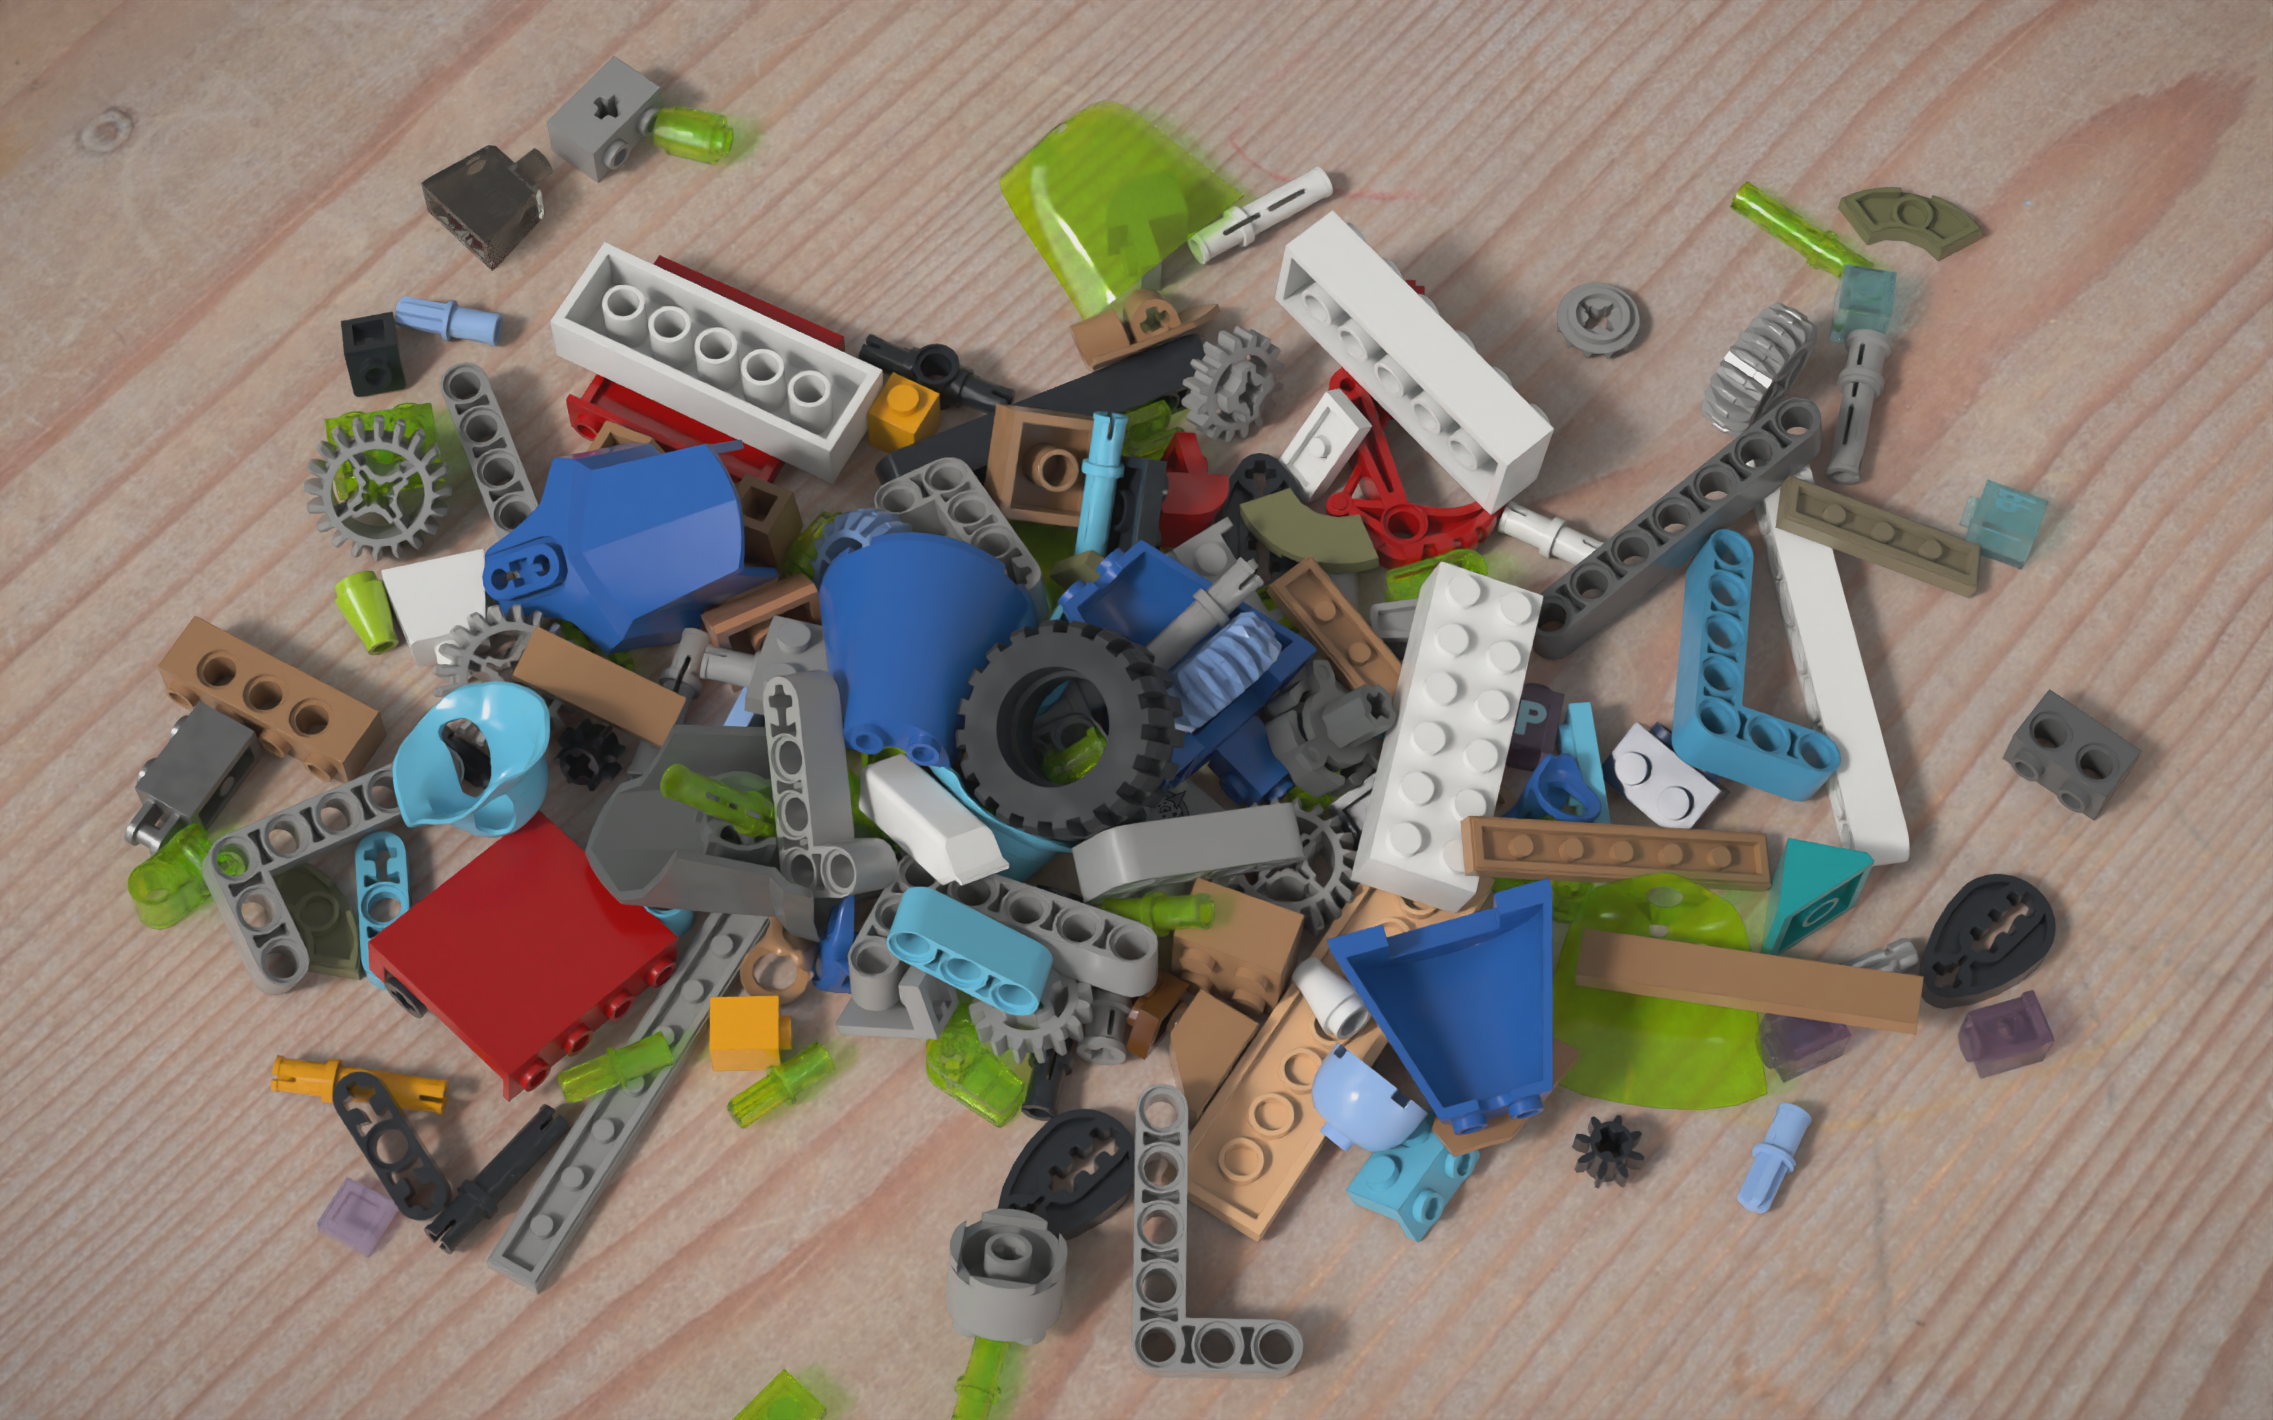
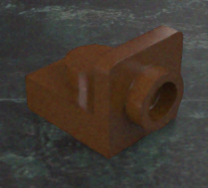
M1158 967L1156 985L1151 991L1142 996L1130 997L1133 1007L1129 1013L1127 1024L1131 1025L1133 1029L1126 1050L1144 1060L1168 1034V1031H1166L1167 1024L1176 1008L1184 1001L1190 984Z

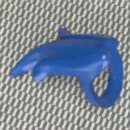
M1548 753L1534 770L1516 804L1502 815L1501 818L1544 820L1548 814L1553 821L1593 823L1601 813L1602 804L1598 796L1584 783L1580 769L1569 753H1562L1558 756ZM1569 795L1574 796L1584 805L1586 809L1585 814L1571 815L1562 811Z
M855 895L844 897L841 904L834 905L831 909L827 929L819 943L816 959L811 969L814 974L812 983L820 991L851 994L847 955L859 934L858 931L854 932Z

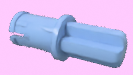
M405 296L397 304L395 322L403 328L440 334L442 340L448 342L452 337L496 346L501 336L503 317L498 312L491 313L460 307L456 300H449L447 304Z
M1790 1103L1778 1105L1776 1115L1763 1142L1755 1144L1751 1152L1755 1159L1737 1195V1200L1744 1209L1760 1214L1766 1213L1785 1174L1793 1172L1796 1166V1162L1793 1159L1794 1154L1807 1127L1812 1122L1811 1116L1802 1108Z

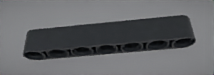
M1189 334L1011 405L1093 416L1096 411L1107 412L1110 421L1112 413H1118L1128 417V423L1125 428V433H1128L1188 409L1182 405L1181 400L1191 393V389L1184 386L1183 381L1188 377H1194L1196 369L1190 363L1192 359L1202 360L1204 358L1203 344L1206 340L1201 334ZM995 411L886 455L875 467V473L881 485L935 460L957 458L963 460L970 467L984 487Z

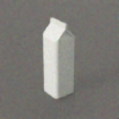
M905 753L863 768L860 777L859 809L942 886L955 881L962 886L1009 868V863L1002 857L991 829L918 764L910 762Z

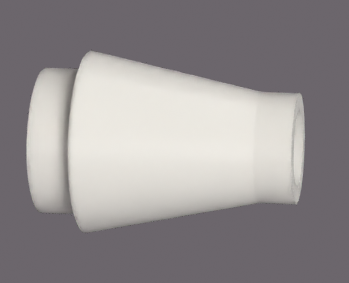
M1317 957L1305 960L1294 971L1292 981L1300 988L1326 1034H1334L1338 1039L1345 1040L1358 1033L1367 1024L1371 1014L1352 984L1326 967Z

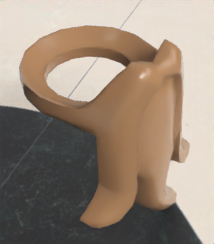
M768 917L770 925L767 933L744 956L740 967V978L744 989L750 996H779L780 1005H785L795 1001L804 992L816 959L820 941L816 942L790 935L776 917ZM771 952L778 956L790 957L797 965V977L789 987L781 990H772L764 987L757 981L753 972L754 963L761 956Z

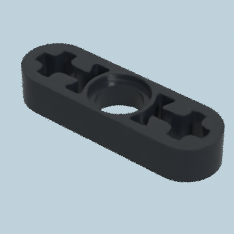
M353 1072L344 1076L337 1083L333 1093V1104L343 1123L400 1212L406 1217L417 1221L427 1222L435 1220L450 1204L452 1198L451 1187L444 1174L383 1080L367 1072ZM355 1085H359L364 1089L373 1087L375 1094L370 1097L369 1102L375 1113L383 1117L389 1110L393 1116L392 1119L375 1124L366 1136L362 1131V1126L370 1125L372 1121L364 1110L359 1108L350 1110L348 1105L355 1098L351 1090ZM389 1130H399L407 1138V1153L403 1159L396 1163H386L377 1153L378 1140L381 1135ZM418 1158L421 1159L423 1167L412 1170L417 1179L424 1185L435 1184L437 1191L431 1195L434 1205L430 1209L419 1204L411 1206L409 1199L416 1192L408 1178L401 1177L397 1184L392 1178L393 1174L410 1169Z

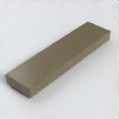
M1791 475L1781 484L1775 528L1967 598L1977 590L1981 545Z

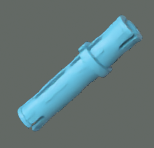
M1096 411L1093 414L1094 424L1089 458L1083 459L1081 470L1083 473H1086L1074 556L1094 550L1106 558L1118 478L1124 477L1125 466L1120 461L1128 417L1112 413L1110 423V417L1107 416V412Z

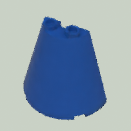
M898 532L874 536L869 546L856 551L848 547L831 562L822 578L819 590V603L828 673L833 676L840 694L845 748L854 749L865 754H877L885 747H896L906 752L910 762L923 766L951 768L963 750L956 747V730H964L965 716L957 714L960 698L970 699L974 686L968 684L967 680L975 667L986 669L990 663L986 658V653L997 642L1011 646L1013 644L1010 639L1012 632L1024 626L1037 629V613L1031 595L1023 583L1016 585L1004 574L1005 564L987 552L968 543L941 535L917 532Z
M1140 540L1126 553L1120 547L1111 552L1096 569L1101 575L1095 582L1091 581L1088 584L1082 579L1078 580L1060 597L1058 603L1063 607V611L1070 623L1076 620L1106 628L1128 636L1131 642L1146 647L1195 601L1192 596L1200 588L1206 591L1214 583L1143 540ZM1242 602L1228 615L1229 619L1237 617L1240 613L1254 612L1261 621H1265L1275 632L1274 637L1282 645L1280 655L1258 680L1252 683L1229 705L1192 733L1188 732L1184 736V748L1174 747L1171 762L1180 766L1174 781L1163 779L1159 789L1166 793L1171 786L1173 788L1177 787L1209 762L1215 750L1253 715L1256 714L1258 716L1277 690H1283L1294 679L1317 649L1306 639L1245 602ZM1217 625V626H1216L1207 636H1205L1195 647H1197V646H1198L1199 644H1201L1207 637H1209V636L1212 635L1214 632H1216V631L1220 628V626Z
M1549 878L1494 893L1493 908L1390 937H1386L1383 924L1327 939L1331 954L1441 1123L1453 1126L1455 1135H1466L1488 1127L1487 1119L1507 1113L1510 1114L1511 1120H1520L1544 1111L1541 1099L1553 1091L1552 886Z

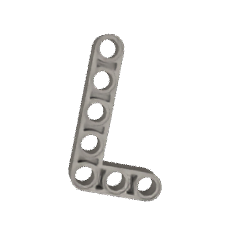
M459 363L450 367L442 376L440 383L441 392L497 536L501 540L513 531L510 528L514 524L524 521L539 505L486 373L476 364ZM477 393L470 399H461L466 394ZM484 436H494L487 442H477L480 438ZM512 478L510 482L504 485H494L500 479ZM518 571L512 572L514 579H519Z
M447 747L451 753L459 783H461L465 770L463 761L457 752ZM393 763L222 836L215 841L203 859L202 874L204 881L253 983L264 993L280 995L289 992L301 981L309 966L307 949L272 877L402 821L403 817L398 801L396 808L386 809L377 805L372 797V788L376 786L388 787L395 793L392 775ZM331 807L341 811L346 817L347 828L342 831H334L327 828L322 822L321 810ZM278 829L289 832L295 839L296 851L286 854L275 850L270 844V832ZM223 852H233L239 855L244 862V873L238 876H231L222 872L217 863V855ZM249 902L262 905L268 912V925L254 927L248 924L242 916V905ZM272 953H280L287 956L292 962V976L283 979L272 975L266 966V956Z
M909 854L904 856L898 863L894 882L882 891L848 954L852 999L863 1009L870 1011L886 1010L895 1005L900 999L898 985L903 974L909 969L910 964L894 956L888 949L886 940L904 892L913 887H928L1045 946L1053 957L1051 967L1058 974L1128 997L1142 996L1148 993L1156 985L1158 977L1157 937L1150 927L1140 922L998 874H992L962 886L957 881L942 886Z
M1166 1084L1153 1085L1146 1089L1139 1097L1135 1114L1131 1327L1133 1362L1144 1374L1160 1378L1267 1380L1285 1378L1297 1367L1304 1348L1301 1334L1289 1322L1278 1319L1186 1318L1189 1110L1186 1098L1174 1086ZM1165 1102L1174 1107L1178 1119L1169 1127H1155L1149 1123L1145 1111L1154 1103ZM1156 1159L1167 1160L1174 1165L1177 1177L1168 1185H1155L1145 1176L1144 1169L1147 1164ZM1153 1217H1165L1172 1221L1176 1227L1177 1234L1168 1243H1153L1144 1234L1143 1226ZM1152 1275H1164L1171 1279L1175 1285L1176 1293L1167 1302H1152L1143 1293L1142 1285ZM1153 1333L1165 1334L1174 1343V1354L1163 1362L1151 1361L1142 1352L1141 1343L1145 1337ZM1212 1334L1225 1336L1233 1346V1355L1223 1363L1210 1362L1201 1353L1200 1343L1204 1338ZM1267 1336H1282L1288 1341L1292 1350L1291 1358L1288 1361L1276 1365L1269 1363L1262 1357L1259 1344Z

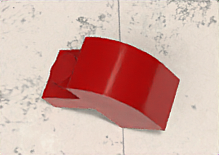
M1175 432L1160 459L1161 461H1167L1166 474L1169 480L1168 494L1165 501L1161 504L1158 526L1161 531V547L1176 548L1209 528L1228 496V475L1208 474L1207 458L1202 455L1196 434L1192 432Z

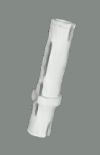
M1316 166L1308 173L1272 190L1270 193L1242 208L1233 206L1225 210L1223 218L1187 236V242L1192 254L1199 263L1205 264L1211 258L1236 245L1245 247L1253 243L1255 235L1284 219H1288L1313 203L1332 195L1333 188L1330 179L1322 168ZM1293 195L1297 196V198L1276 208L1275 210L1268 211V208L1280 203L1281 201ZM1248 219L1253 220L1226 236L1223 234Z

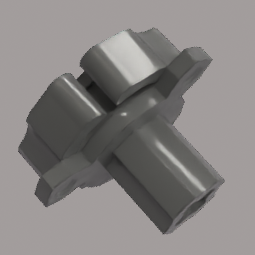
M1312 660L1305 664L1307 678L1301 679L1279 691L1268 703V710L1275 717L1297 705L1298 702H1305L1302 716L1297 718L1296 711L1290 710L1269 721L1265 725V731L1275 758L1286 767L1293 782L1300 789L1315 798H1320L1328 793L1333 797H1338L1361 785L1370 775L1372 767H1378L1384 740L1375 736L1392 728L1397 714L1391 703V695L1379 684L1375 686L1364 684L1351 691L1348 687L1335 680V674L1328 660Z

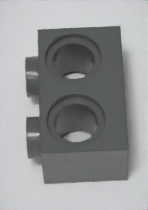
M2049 689L2014 733L2002 759L2010 763L2013 770L2022 778L2032 782L2036 781L2057 795L2059 801L2069 810L2083 813L2092 820H2095L2130 774L2141 750ZM2036 738L2047 739L2056 748L2044 747L2038 743ZM2082 769L2095 771L2101 779L2097 780L2088 777Z

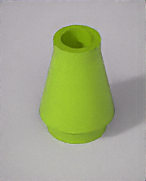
M361 571L342 579L336 584L334 590L337 598L334 603L364 643L368 654L378 655L393 649L399 643V640L394 631L384 581L378 580L374 571Z

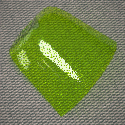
M1109 100L1091 103L1065 119L1000 176L999 180L1002 194L1009 207L1060 282L1083 320L1100 313L1187 240L1244 197L1241 192L1207 168L1151 122L1132 109Z
M1669 872L1650 873L1622 879L1599 886L1588 894L1577 908L1569 925L1553 978V1038L1567 1043L1579 1051V1061L1558 1085L1584 1096L1657 1109L1707 1110L1737 1106L1766 1095L1768 1091L1763 1064L1758 1012L1575 985V972L1584 928L1751 952L1747 930L1742 917L1735 907L1724 898L1694 881ZM1665 886L1678 890L1682 894L1683 899L1675 906L1661 907L1651 903L1647 898V893L1653 888ZM1649 925L1666 926L1668 932L1663 937H1654L1649 932Z

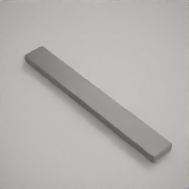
M710 913L677 964L675 971L666 981L486 1260L488 1268L536 1294L540 1292L709 1027L710 997H728L739 980L740 967L744 956L767 933L770 925V919L767 916Z

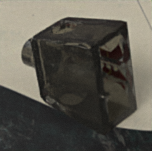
M487 145L427 178L421 185L428 212L493 271L543 218L545 208L541 188L538 184L551 175L553 169L547 158L536 148L530 150L514 163L497 146Z

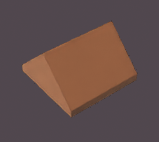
M801 572L701 614V618L714 646L755 655L757 651L762 650L774 615L822 626L818 591L814 583ZM729 684L733 693L744 688Z

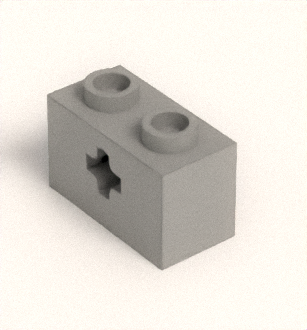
M613 56L547 121L552 151L599 183L611 170H617L625 163L630 151L644 137L653 135L659 129L665 117L661 87L616 56Z

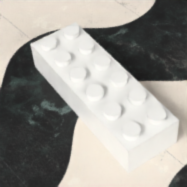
M1332 210L1286 245L1275 300L1490 515L1494 514L1537 479L1554 431L1546 414L1537 405L1529 404L1513 389L1508 376L1501 369L1491 367L1476 352L1469 337L1459 330L1455 331L1439 315L1436 306L1427 296L1423 294L1418 295L1403 280L1396 265L1389 259L1381 258L1366 243L1362 232L1354 224L1345 223Z
M606 242L603 243L550 321L556 355L737 440L742 439V442L832 484L868 430L867 412L883 388V371Z
M1442 561L1422 584L1392 705L1397 716L1392 728L1386 730L1350 880L1456 914L1476 894L1479 877L1465 876L1460 821L1468 816H1494L1543 595Z

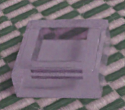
M346 1177L319 1218L316 1227L318 1232L368 1258L399 1209L394 1201Z

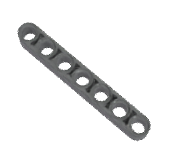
M1802 397L1788 398L1778 404L1540 594L1543 595V601L1532 645L1535 653L1542 658L1550 660L1562 659L1571 654L1700 551L1715 531L1729 528L1779 488L1789 475L1794 476L1814 460L1822 447V420L1817 405L1809 399ZM1794 427H1803L1809 430L1800 435L1787 432V430ZM1754 459H1762L1768 462L1766 465L1756 468L1746 465L1747 462ZM1716 491L1728 494L1719 500H1711L1705 497L1707 494ZM1677 523L1687 527L1677 533L1664 530L1667 526ZM1633 556H1640L1646 559L1643 563L1634 566L1623 563L1626 559ZM1590 589L1605 591L1598 598L1589 599L1582 596L1584 592ZM1556 621L1564 624L1560 629L1552 632L1540 629L1548 622Z

